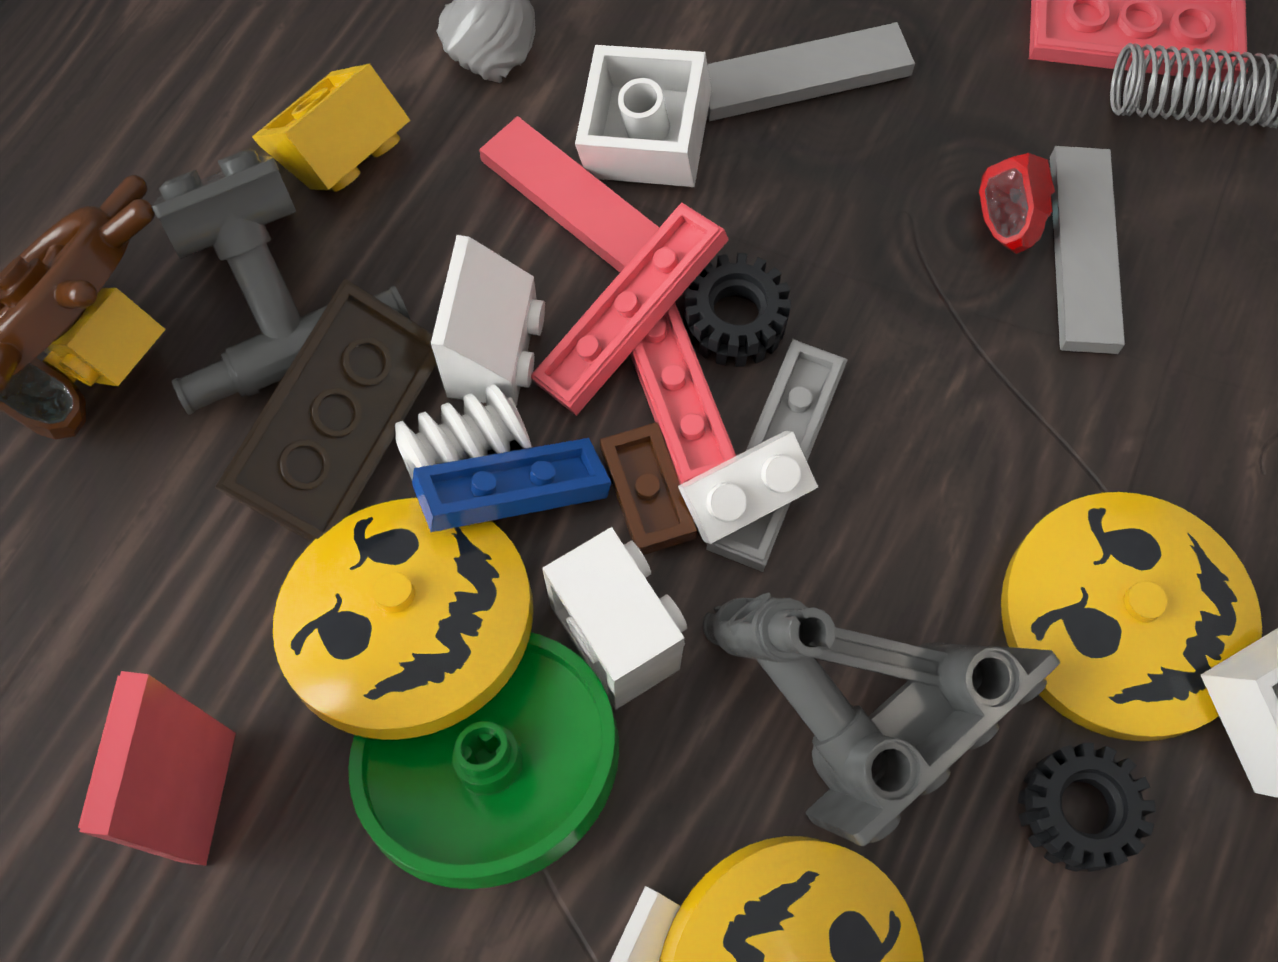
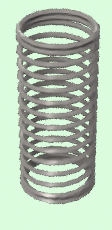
M1128 43L1121 50L1114 67L1110 90L1111 108L1114 114L1118 116H1131L1136 111L1137 115L1141 118L1148 112L1149 116L1153 119L1160 114L1164 119L1172 115L1174 119L1179 120L1185 116L1188 121H1192L1197 117L1202 123L1209 118L1213 123L1221 119L1225 124L1233 120L1237 125L1246 122L1247 125L1253 126L1258 122L1262 127L1278 128V117L1273 121L1278 112V92L1272 113L1270 109L1271 95L1278 75V57L1274 54L1265 56L1262 53L1252 55L1249 52H1244L1240 55L1236 51L1228 54L1224 50L1215 53L1211 49L1203 52L1199 48L1190 51L1186 47L1178 50L1177 47L1173 46L1165 49L1161 45L1153 49L1148 44L1141 48L1139 44ZM1149 50L1150 53L1145 59L1143 51ZM1161 51L1162 54L1157 60L1156 52ZM1174 52L1175 54L1170 60L1168 53ZM1132 53L1133 60L1127 73L1123 92V106H1121V87L1124 70ZM1181 53H1186L1187 55L1182 61ZM1199 54L1198 58L1195 61L1193 55ZM1207 54H1208V55H1211V58L1209 59L1208 62H1207V58H1206V55H1207ZM1218 56H1224V58L1221 60V62H1220ZM1232 56H1233V57H1237V58L1234 60V62L1232 63V60H1231L1230 57H1232ZM1244 57L1249 58L1246 63L1243 60ZM1152 58V75L1148 87L1147 103L1143 112H1141L1140 100L1144 88L1145 72ZM1257 58H1258V59H1261L1258 64H1257V61L1255 60V59H1257ZM1177 59L1178 72L1173 84L1171 107L1166 114L1164 105L1169 90L1170 72ZM1164 60L1165 73L1160 88L1159 105L1155 113H1153L1152 102L1156 92L1158 71ZM1202 60L1203 72L1197 86L1195 111L1190 116L1188 109L1194 93L1196 69ZM1189 61L1190 73L1184 90L1183 109L1178 115L1176 107L1182 89L1183 71ZM1227 61L1228 72L1220 93L1219 114L1215 118L1212 112L1215 109L1219 96L1221 70ZM1214 62L1216 71L1212 77L1208 92L1207 113L1203 117L1200 110L1206 97L1208 71ZM1239 63L1241 71L1237 77L1232 94L1234 69ZM1252 63L1253 72L1246 88V70ZM1265 64L1266 71L1259 86V69ZM1232 95L1231 116L1227 119L1225 117V112L1228 108ZM1243 102V118L1239 120L1237 114ZM1255 104L1256 118L1252 121L1249 116Z

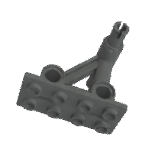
M246 149L219 160L218 163L222 171L204 179H200L197 170H193L164 182L159 188L162 195L151 206L180 259L213 246L219 260H227L261 330V334L226 348V352L221 354L223 360L184 377L172 380L175 392L188 415L238 392L241 397L246 395L251 397L260 393L259 389L280 381L327 307L325 306L304 316L299 314L267 245L271 237L265 226L268 223L295 213L296 210L274 158L266 155L258 157L256 151ZM391 286L388 290L374 295L375 298L410 319L405 304L395 286Z
M769 592L756 598H734L722 606L714 607L713 609L716 614L708 612L703 621V632L711 643L720 646L728 654L756 659L813 732V765L819 776L829 787V790L807 809L806 815L813 824L860 846L877 842L888 836L900 823V813L918 796L927 795L943 785L950 776L951 770L949 767L967 750L976 749L991 740L999 730L997 722L1016 705L1024 704L1039 695L1046 687L1047 681L1045 678L1060 664V660L1052 650L936 642L914 646L835 627L832 618L824 610L815 607L808 608L801 601L792 598H773ZM817 660L907 680V682L868 716L861 706H852Z

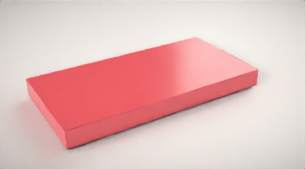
M1031 0L1029 59L1114 69L1121 50L1128 43L1139 44L1141 48L1148 44L1153 49L1161 45L1165 49H1168L1170 46L1177 47L1178 50L1186 47L1190 51L1199 48L1203 52L1207 49L1214 50L1215 53L1224 50L1228 54L1236 51L1241 55L1247 52L1246 0ZM1149 50L1143 51L1145 59L1150 53ZM1161 51L1156 52L1157 60L1162 54ZM1174 52L1168 53L1170 60L1175 54ZM1132 53L1129 56L1125 67V70L1127 71L1129 70V67L1133 60ZM1181 53L1182 61L1186 57V53ZM1199 54L1193 55L1195 61L1198 58ZM1206 55L1207 62L1211 58V55ZM1218 56L1220 62L1224 56ZM1233 56L1230 57L1231 60H1232V63L1234 62V60H1235L1237 57H1233ZM1244 57L1243 60L1245 61V63L1247 62L1248 58ZM1152 58L1145 73H1152ZM1177 59L1171 69L1170 76H1176L1178 72ZM1164 60L1158 71V74L1161 75L1165 73ZM1202 60L1196 69V79H1200L1203 72ZM1189 61L1183 71V77L1187 78L1190 73ZM1227 61L1221 70V82H1224L1228 72ZM1214 62L1209 68L1208 80H1212L1216 71ZM1239 63L1234 69L1233 83H1236L1241 71Z
M121 671L115 684L78 826L80 828L79 832L181 863L206 866L236 733L149 674Z

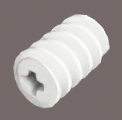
M495 384L486 388L485 407L471 393L464 396V415L462 416L448 402L441 405V424L439 425L426 411L418 414L419 433L417 434L403 421L395 424L396 443L412 481L414 468L487 456L490 449H493L497 454L510 452V441L516 440L523 449L532 448L526 428L511 396L506 397Z

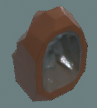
M37 358L13 375L6 389L0 393V411L41 436L52 439L75 437L86 422V402L79 388L67 377Z

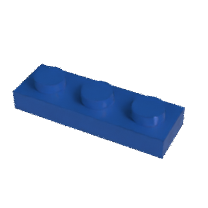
M584 438L414 468L412 486L430 532L605 499L609 493L611 480L590 439Z

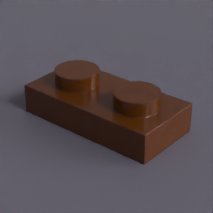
M658 422L600 439V450L629 534L642 554H649L696 539L697 529L678 488L680 482Z

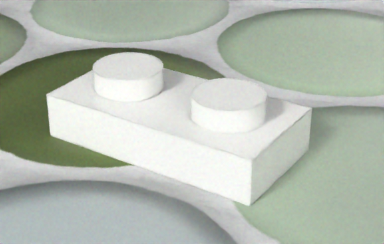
M784 431L679 485L678 488L703 541L712 544L818 488V485L794 432Z

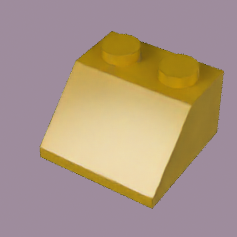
M369 63L330 72L254 134L252 138L263 150L309 189L329 190L332 188L336 192L348 186L359 176L360 170L357 166L369 155L372 154L374 157H379L393 148L400 140L397 132L411 120Z

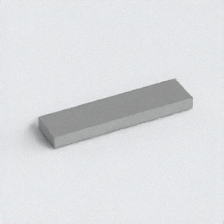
M898 22L710 63L707 64L711 84L707 116L709 121L912 76L915 62Z
M1055 146L1050 156V172L1055 192L1052 194L1060 350L1118 354L1125 345L1111 150Z
M792 339L746 451L784 431H793L804 457L808 461L848 359ZM791 502L712 544L707 543L706 550L763 572Z

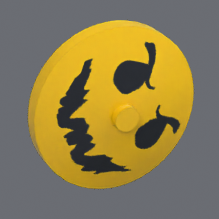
M1107 492L1084 496L1058 507L1037 523L1020 543L1011 558L1003 582L1001 616L1008 646L1052 650L1060 660V664L1045 678L1047 681L1046 687L1039 695L1052 708L1072 722L1090 731L1112 738L1131 741H1158L1191 732L1213 721L1219 714L1201 678V674L1262 638L1261 611L1257 594L1244 565L1236 553L1215 530L1197 516L1177 505L1152 496L1127 492Z
M417 498L392 500L367 507L345 517L319 539H315L296 560L281 587L273 617L274 648L281 670L295 693L323 721L347 733L365 738L381 740L415 738L438 732L468 718L487 704L505 686L517 669L529 642L533 623V597L520 554L508 536L494 522L487 521L430 532Z
M783 836L750 844L726 857L705 874L691 890L673 919L664 941L659 962H924L920 936L906 901L887 875L874 863L846 847L823 840L802 836Z

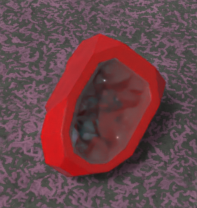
M1031 153L1010 157L992 165L982 175L979 194L984 221L994 238L1016 254L1031 248L1041 239L1045 222L1053 212L1051 194L1055 192L1048 160Z

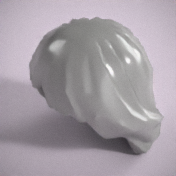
M453 0L452 3L445 5L439 17V25L436 32L443 44V50L454 61H459L460 66L468 70L470 69L472 73L481 75L484 80L501 83L502 77L506 78L514 66H521L525 62L532 48L536 31L535 12L529 0Z

